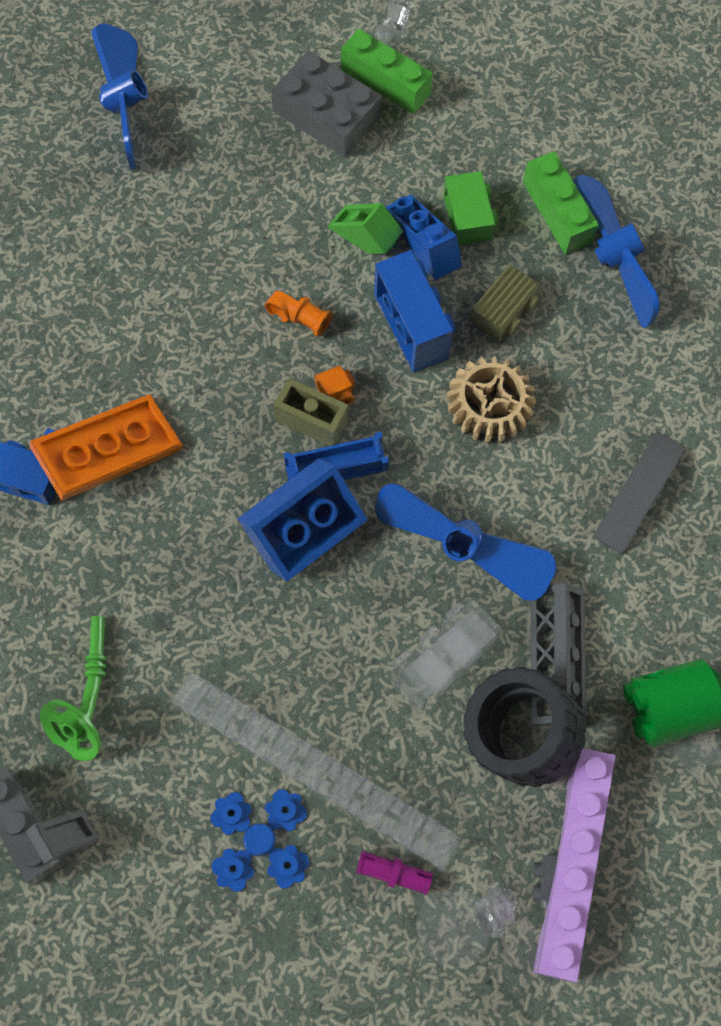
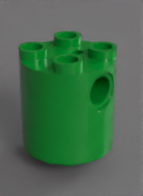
M702 658L631 678L630 683L623 684L622 686L624 697L629 705H633L637 716L631 720L636 737L638 739L645 738L647 744L652 747L721 728V675Z

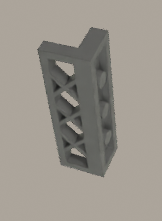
M566 582L549 585L543 596L531 601V669L542 673L543 668L550 660L555 665V674L551 679L573 695L576 703L583 711V719L586 723L584 590ZM554 595V606L546 615L542 611V597ZM550 626L554 630V640L546 648L542 644V635ZM531 697V725L533 726L551 725L552 717L543 716V703L545 699L542 697Z

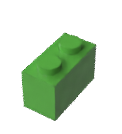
M482 171L445 176L443 195L451 229L457 236L458 245L492 240L494 228H498V216L495 209L491 210L489 203L492 198L489 183H484Z

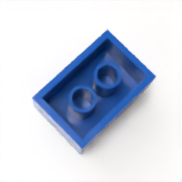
M412 250L375 263L374 296L412 372L415 373L448 360L455 326L451 316L448 313L444 314L440 306L441 299L437 289L434 286L430 287L426 279L427 271L421 260L417 261Z
M319 458L237 518L270 570L286 582L368 521L336 466Z

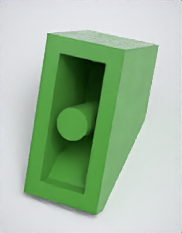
M383 203L345 205L328 225L329 229L368 254H385L391 251L396 245V240L403 233V230Z

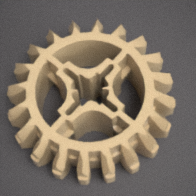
M481 356L478 359L477 366L469 361L466 364V370L459 368L456 372L457 379L453 378L450 381L449 388L451 390L447 392L446 398L448 402H451L448 404L447 409L449 413L454 414L453 423H463L461 427L462 434L472 429L473 440L478 439L479 434H484L487 444L491 442L492 435H496L497 440L501 443L504 441L505 433L513 439L517 434V429L523 431L527 425L526 420H531L533 416L532 408L536 404V399L532 397L535 391L534 386L527 385L530 380L529 375L519 376L521 371L520 365L511 369L509 368L510 362L508 359L503 362V365L498 364L496 356L491 358L490 363H486ZM492 380L491 382L485 384L479 383L480 381ZM503 384L513 392L516 400L512 399V395L504 391ZM496 390L493 402H490L489 407L486 408L489 397H492L493 392ZM466 398L471 399L470 402L479 408V415L469 407ZM496 414L505 416L502 418L490 419L491 416Z

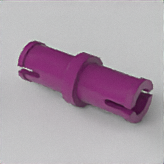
M364 850L360 854L356 874L385 881L388 887L394 888L395 885L423 893V895L428 894L432 882L430 878L433 877V872L402 864V859L394 857L393 860L367 853Z

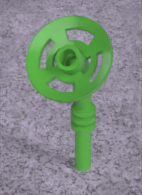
M103 616L91 617L89 655L85 659L86 662H89L85 664V669L88 670L85 672V677L88 679L80 709L61 700H52L46 703L40 712L42 727L52 743L63 747L74 759L80 761L94 759L101 748L98 732L91 720L102 678L106 677V673L103 672V670H106V665L103 663L107 661V657L103 656L105 617ZM57 707H64L68 710L61 713L54 709ZM89 739L93 745L91 748L80 747V742Z

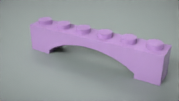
M582 748L577 764H574L570 769L558 858L548 907L538 942L533 970L535 974L567 982H577L616 755Z

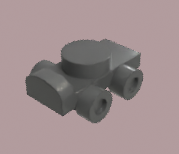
M542 855V863L534 862L533 877L541 878V886L533 885L532 900L540 901V909H547L558 856Z

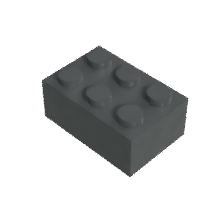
M310 50L300 58L271 90L274 113L344 158L381 117V95Z

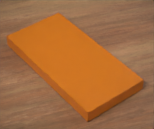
M150 394L30 441V449L62 501L180 451L183 446Z

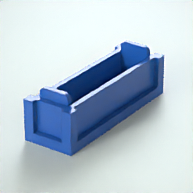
M381 432L374 433L373 437L290 455V452L283 453L288 480L318 458L335 465L343 480L388 471L389 460L383 451Z

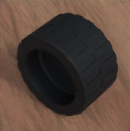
M525 667L506 668L494 675L491 674L481 685L477 686L466 705L467 709L463 718V733L471 755L477 759V762L483 768L514 784L524 787H541L544 784L550 785L556 782L560 777L567 775L574 764H577L582 748L585 746L586 723L583 719V711L576 703V699L550 677L535 669L530 670ZM529 697H542L548 702L552 717L551 728L546 741L535 753L518 760L509 759L503 753L500 744V727L504 716L517 702Z

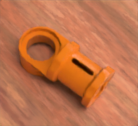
M274 291L265 302V308L270 315H278L282 318L280 320L282 322H288V320L296 324L300 322L313 330V334L317 337L324 333L333 317L332 311H324L310 303V298L306 296L297 301L281 291Z

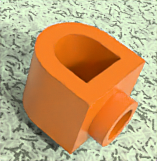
M338 365L314 376L319 392L348 405L354 402L355 398L352 394V388L355 387V383L348 369L343 370Z

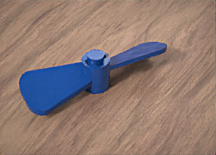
M99 24L91 30L107 79V83L100 87L99 99L107 111L110 110L114 114L121 113L124 145L129 167L132 171L136 169L127 108L148 98L147 86L141 75L136 71L138 44L134 37L125 30L109 24Z
M585 175L573 178L572 181L598 222V229L603 238L597 240L599 247L594 249L601 265L604 266L608 263L610 268L618 266L641 327L647 328L653 325L659 312V299L654 287L635 259V256L646 250L633 224L630 223L622 228L620 227L609 192L598 180Z
M387 484L378 494L375 503V513L383 523L442 542L443 550L449 558L455 561L471 559L524 600L532 601L539 599L546 592L556 571V560L548 550L483 533L480 526L472 520L463 519L455 523L400 484Z

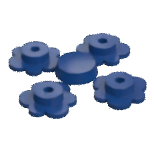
M283 789L274 793L273 801L268 802L265 806L266 812L270 814L268 817L269 826L264 823H256L250 826L248 815L251 814L252 807L250 804L244 803L242 795L237 792L230 793L226 799L219 798L216 800L215 807L217 810L211 814V823L215 827H222V831L226 835L233 834L235 830L238 832L245 831L243 844L246 851L240 850L236 853L233 849H226L223 852V857L216 858L213 861L212 871L218 876L217 884L220 887L229 886L231 890L236 892L244 889L246 879H250L254 875L253 868L249 866L251 863L250 854L261 857L270 853L269 860L271 865L268 867L267 872L270 877H276V883L280 888L286 889L291 887L293 882L300 883L304 880L305 874L303 871L309 865L307 855L301 852L297 853V848L294 845H288L284 850L281 848L273 849L276 843L273 829L279 830L284 827L286 831H293L296 828V823L304 821L307 816L305 807L300 805L301 797L299 794L294 793L290 795ZM285 807L289 809L286 814L282 813V809ZM230 811L235 812V815L233 817L228 816V813ZM287 862L291 864L289 869L284 868V864ZM231 866H236L235 872H230Z

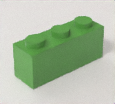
M359 28L342 46L341 71L412 114L419 109L431 94L433 72Z
M553 151L528 161L523 183L564 254L567 255L593 244L599 224L556 152Z

